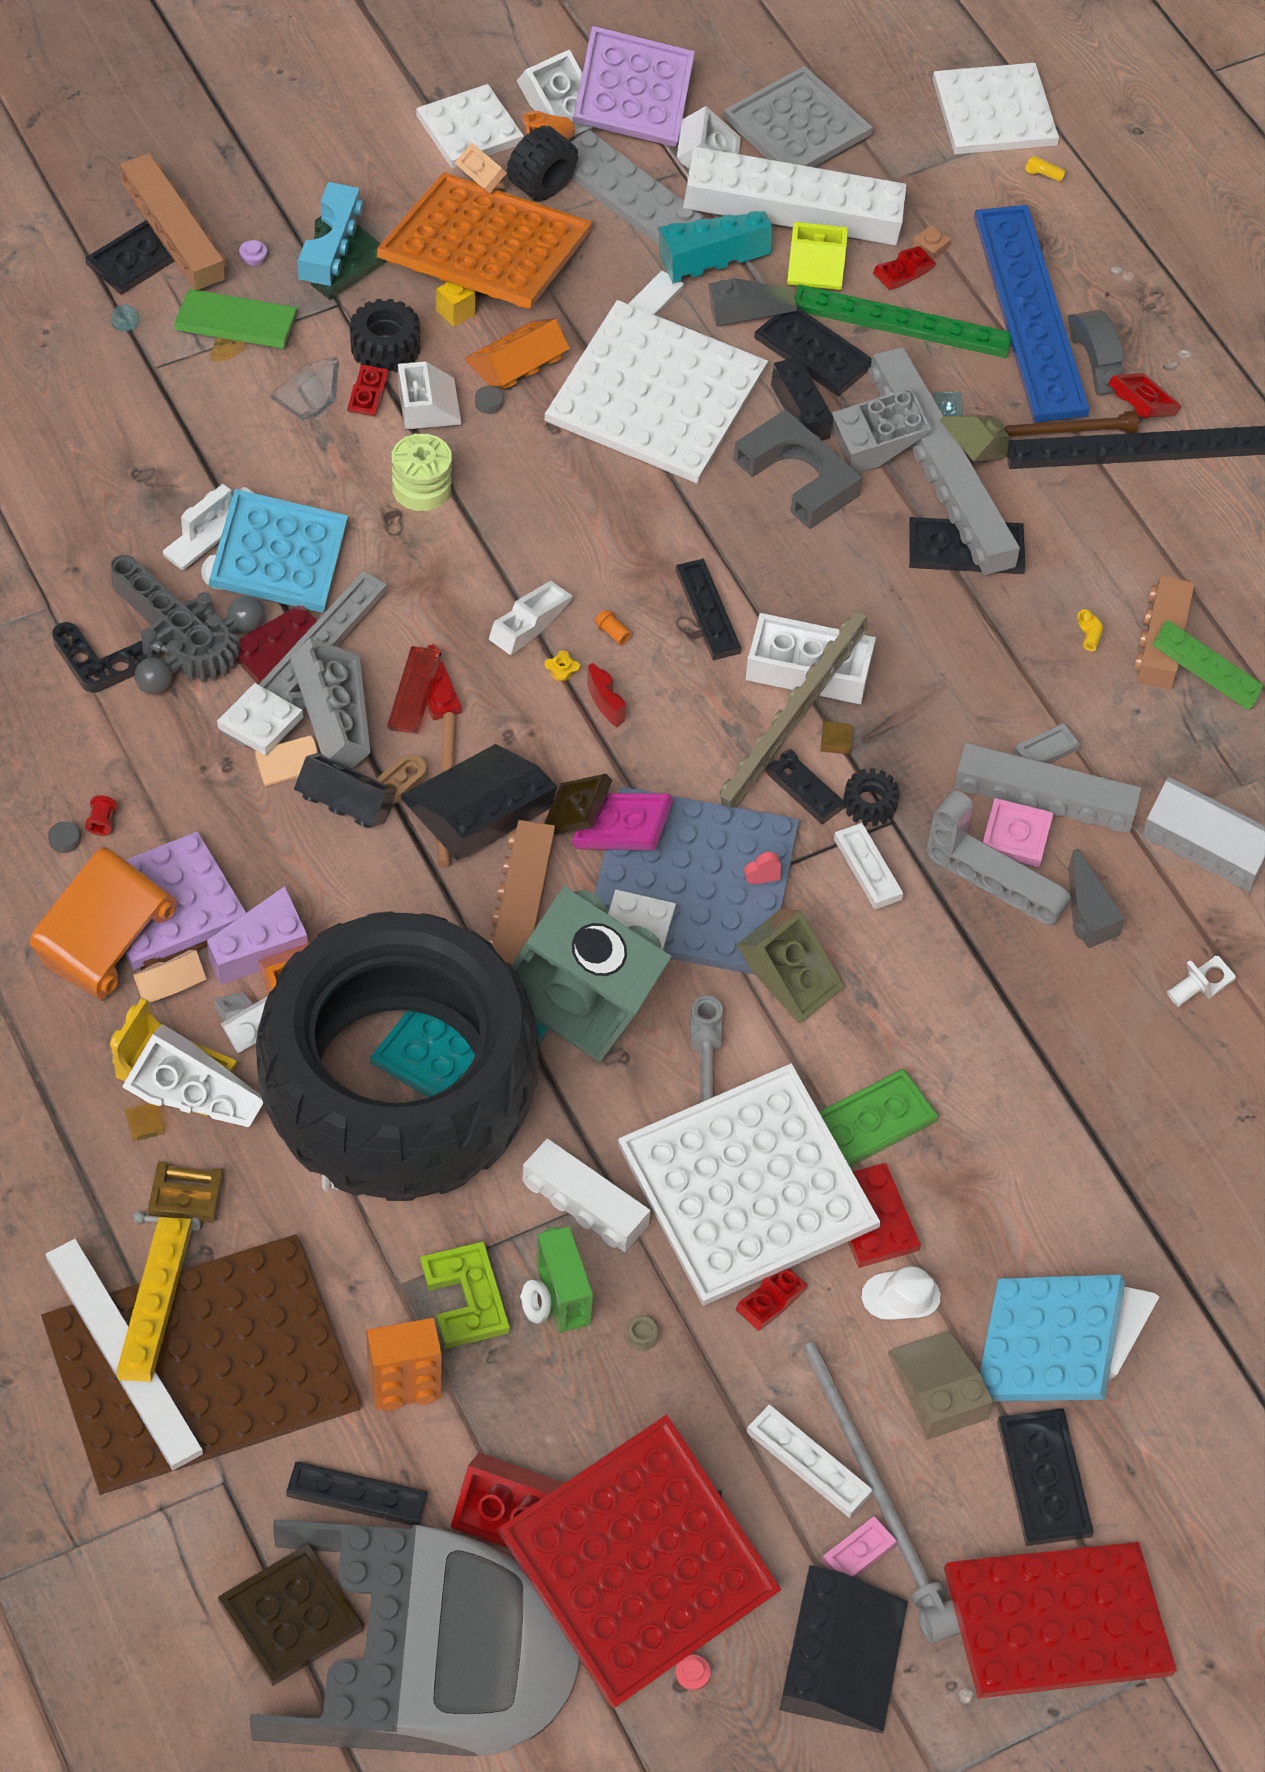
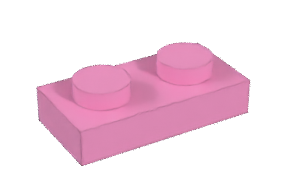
M873 1516L826 1553L822 1558V1563L829 1570L842 1572L856 1578L896 1547L897 1540Z

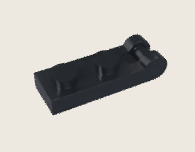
M792 749L784 751L780 755L781 758L779 760H772L765 768L767 774L820 824L823 825L844 809L845 802L808 769ZM787 768L792 772L789 775L784 772Z

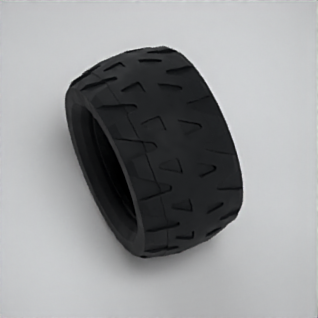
M393 911L371 913L365 917H360L343 924L338 923L325 929L301 952H295L282 968L275 987L269 992L258 1026L256 1040L258 1084L262 1101L271 1122L294 1157L310 1172L319 1173L327 1177L335 1188L356 1196L363 1194L386 1198V1201H412L417 1197L428 1196L438 1192L444 1194L464 1186L481 1169L488 1170L504 1154L521 1128L531 1107L538 1078L539 1035L536 1019L526 991L510 963H505L492 944L472 930L467 931L458 925L450 923L446 918L431 914L394 913ZM386 1011H414L433 1016L454 1028L466 1040L475 1055L465 1073L451 1086L425 1099L404 1103L376 1101L350 1091L333 1078L323 1065L321 1059L332 1040L346 1027L361 1018Z

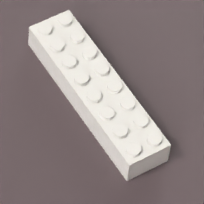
M693 146L683 208L733 216L748 214L751 211H765L771 224L793 227L794 222L848 227L847 237L896 245L903 219L906 184Z

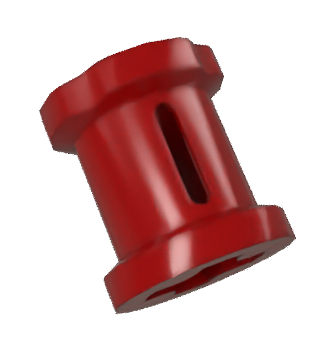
M104 795L94 796L90 800V807L92 809L90 817L86 819L85 829L94 835L107 836L111 833V819L113 813L117 811L118 804L111 797Z

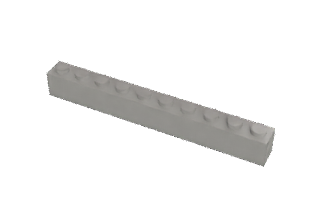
M904 347L874 354L871 367L868 369V375L871 383L877 386L880 397L912 387L932 432L911 445L914 458L918 463H921L925 470L927 481L933 484L939 502L945 505L951 523H955L961 541L963 544H967L971 551L973 562L975 565H979L984 575L1016 567L1020 550L1019 545L962 447L940 422L943 415Z

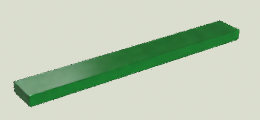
M800 284L794 297L797 307L810 315L1001 358H1007L1011 338L1009 332Z

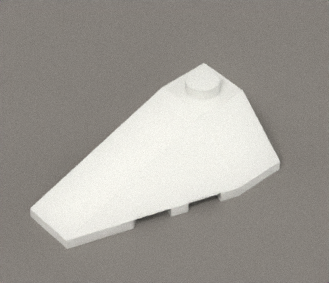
M163 1024L152 1034L122 1086L150 1104L180 1108V1111L201 1113L211 1116L212 1119L250 1127L263 1105L262 1097L259 1093L190 1040Z

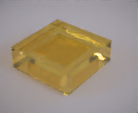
M149 1103L125 1109L133 1142L164 1134V1127L157 1105Z

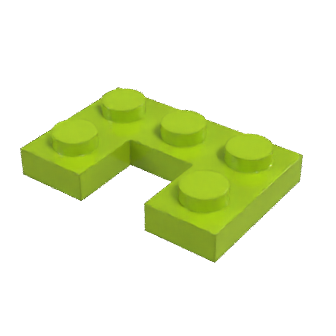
M484 1241L420 1256V1265L428 1291L460 1284L467 1305L464 1308L436 1314L437 1324L445 1349L509 1334L510 1327Z

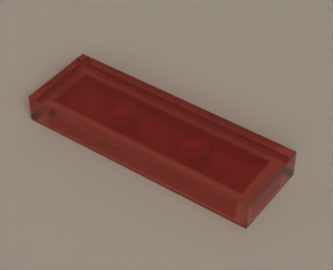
M411 646L387 724L390 731L418 734L442 655L439 649Z

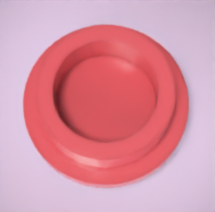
M689 1655L677 1664L675 1670L678 1683L688 1690L703 1688L708 1683L711 1674L708 1662L698 1655Z

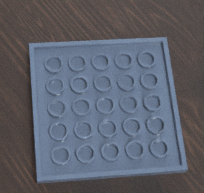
M622 786L619 789V793H654ZM671 796L673 802L656 849H605L595 895L606 905L607 914L609 913L615 889L676 903L664 951L672 956L671 959L754 974L737 944L782 908L799 819L736 807L731 809L725 805ZM762 853H776L781 864L780 880L760 884L748 883L745 878L744 867L750 862L756 861V858Z

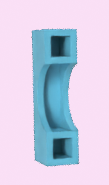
M332 182L327 183L321 199V220L327 223L332 230L321 238L305 240L298 258L299 280L331 286L334 276H339L342 265L341 257L342 255H347L349 236H354L357 224L356 217H361L364 208V201L360 200V188Z

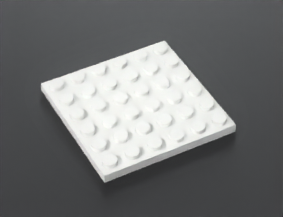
M617 300L545 412L544 421L698 484L767 369L768 360Z
M792 1063L618 1139V1146L702 1306L880 1227V1220Z

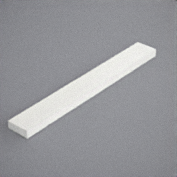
M73 1239L46 1253V1259L117 1377L116 1371L128 1331V1325L76 1239ZM154 1372L152 1382L119 1380L172 1471L203 1455L202 1448L156 1372Z

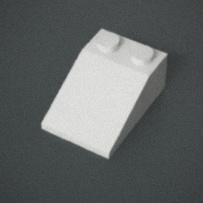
M569 49L526 69L518 78L517 83L529 105L535 111L566 117L573 121L582 71ZM573 122L576 129L574 136L593 128L592 126Z

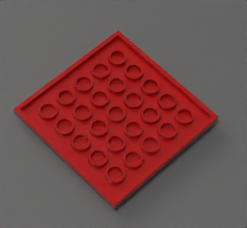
M667 1414L496 1529L611 1708L620 1705L781 1591L772 1574Z

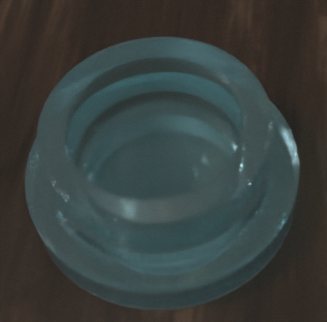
M129 305L116 307L111 315V324L119 331H130L136 328L139 323L138 313Z

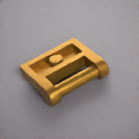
M158 1161L148 1214L150 1216L167 1218H197L201 1222L214 1223L220 1188L223 1183L224 1169L213 1168L210 1171L169 1166L168 1162ZM167 1179L209 1183V1187L166 1181Z

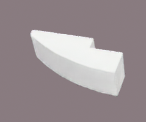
M547 582L515 601L511 612L495 620L489 640L508 654H514L539 635L572 601L573 596L554 582Z

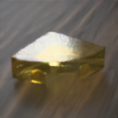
M216 337L210 354L211 361L221 362L236 357L243 350L245 342Z

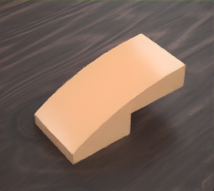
M188 950L167 962H157L133 974L141 998L149 1000V1003L178 993L206 980L197 950Z

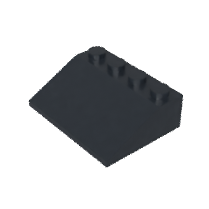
M494 744L401 795V799L451 855L459 861L517 828L518 820L530 821L549 810L552 806L557 786L539 766Z
M809 1565L779 1710L883 1734L908 1601L848 1574Z

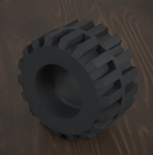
M544 125L535 128L526 134L512 151L506 170L508 179L531 199L536 201L546 200L550 196L557 194L570 180L578 162V149L551 126Z
M376 299V302H366L365 307L360 306L356 309V314L352 315L350 323V344L354 360L357 363L361 362V365L388 369V372L394 371L395 373L398 372V364L415 362L417 354L420 353V322L417 313H414V309L410 306L405 307V303L401 301L396 303L394 299H387V301Z

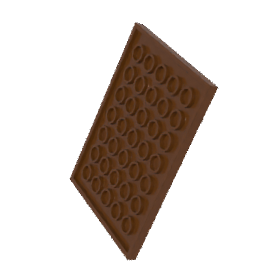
M297 1234L181 1270L155 1372L202 1448L203 1455L175 1470L360 1410V1402ZM140 1283L108 1293L128 1327ZM72 1304L41 1314L99 1495L172 1472V1469L75 1306Z

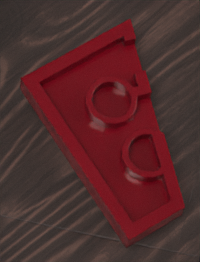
M298 605L240 638L239 657L236 661L259 685L317 620L304 606Z

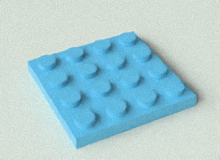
M234 489L208 586L291 606L301 605L308 610L324 613L348 515Z
M1122 1275L998 1279L980 1369L981 1377L992 1400H1105L1126 1282Z

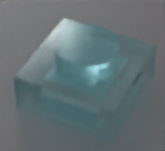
M933 392L932 397L943 416L963 415L961 392Z

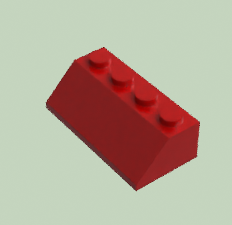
M478 1452L468 1465L450 1527L508 1548L496 1529L564 1483Z

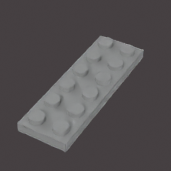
M589 129L571 141L576 146L575 148L578 149L577 156L579 157L576 169L570 179L658 246L660 226H666L671 223L694 222L698 219H703V215L697 210L683 208L684 201Z

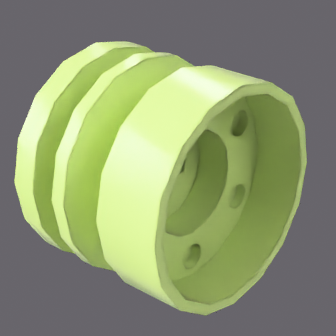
M413 434L404 437L396 443L392 451V493L397 502L405 508L415 511H429L440 507L448 500L451 494L452 456L446 442L430 434Z

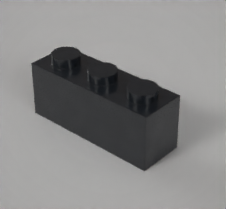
M800 356L773 363L771 387L784 410L786 409L794 417L799 418L800 422L813 434H817L822 441L830 439L833 415Z
M319 753L305 757L294 790L303 794L302 797L305 800L313 803H324L329 806L328 809L331 812L342 816L347 814L355 818V823L366 828H372L385 823L397 791Z

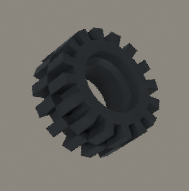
M870 768V773H866V770L862 769L859 775L856 772L852 774L851 779H848L843 798L845 802L844 809H846L848 817L853 815V821L856 823L861 819L864 826H867L868 821L872 822V827L878 826L879 820L883 825L887 823L888 818L891 820L894 817L900 795L898 783H893L894 778L891 775L885 778L886 772L883 770L879 774H875V768ZM874 792L879 794L883 800L878 803H869L864 801L860 794Z

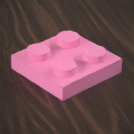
M994 798L983 843L1019 863L1040 868L1053 812Z

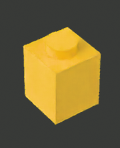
M449 281L436 288V311L453 327L459 325L475 315V291L465 289L463 286Z

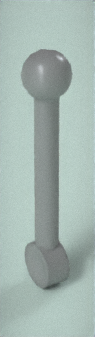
M137 1211L133 1215V1221L137 1224H142L143 1222L157 1223L159 1218L158 1216L145 1215L141 1211ZM190 1218L193 1226L192 1231H198L201 1227V1220Z

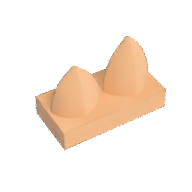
M471 142L456 160L455 164L489 194L493 189L506 190V183L503 177L507 172Z

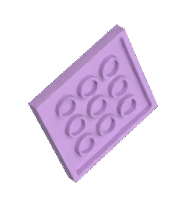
M592 26L572 122L676 147L695 51Z
M198 831L126 859L128 863L171 894L178 902V906L169 920L156 923L151 919L124 953L133 970L144 966L143 962L154 957L155 959L159 957L164 958L208 940L246 913Z

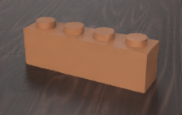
M1160 575L1158 586H1151L1148 602L1153 603V607H1147L1143 623L1148 625V631L1142 630L1138 646L1144 648L1143 653H1137L1134 670L1139 671L1137 683L1172 689L1178 663L1152 646V643L1161 625L1166 620H1169L1185 631L1195 582Z

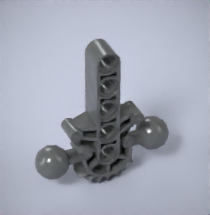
M119 555L111 561L112 587L152 625L141 632L142 652L145 655H152L154 650L158 653L164 652L168 654L163 659L157 657L143 659L136 666L134 673L135 682L139 689L147 694L164 692L170 686L172 674L177 670L187 675L190 682L194 678H199L203 683L205 677H210L215 681L217 673L225 676L227 668L233 669L235 660H238L240 639L238 635L233 633L236 631L239 633H250L259 628L263 623L265 617L264 610L259 601L252 597L235 599L229 605L227 617L222 620L212 609V597L209 593H199L197 598L181 603L133 557Z

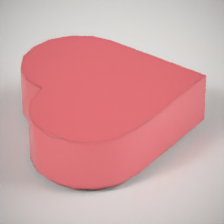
M765 852L760 854L756 861L747 864L744 867L746 881L750 884H760L780 880L781 864L778 855L774 852Z

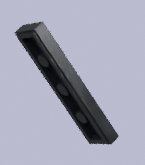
M704 558L677 564V576L712 660L741 654L740 643Z
M295 1461L286 1496L413 1526V1524H421L428 1491Z

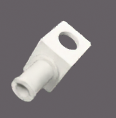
M1219 956L1213 957L1200 968H1197L1190 960L1186 963L1188 977L1166 992L1171 1001L1179 1008L1199 991L1209 1000L1232 983L1236 977ZM1212 968H1218L1223 971L1224 977L1219 983H1210L1206 979V973Z

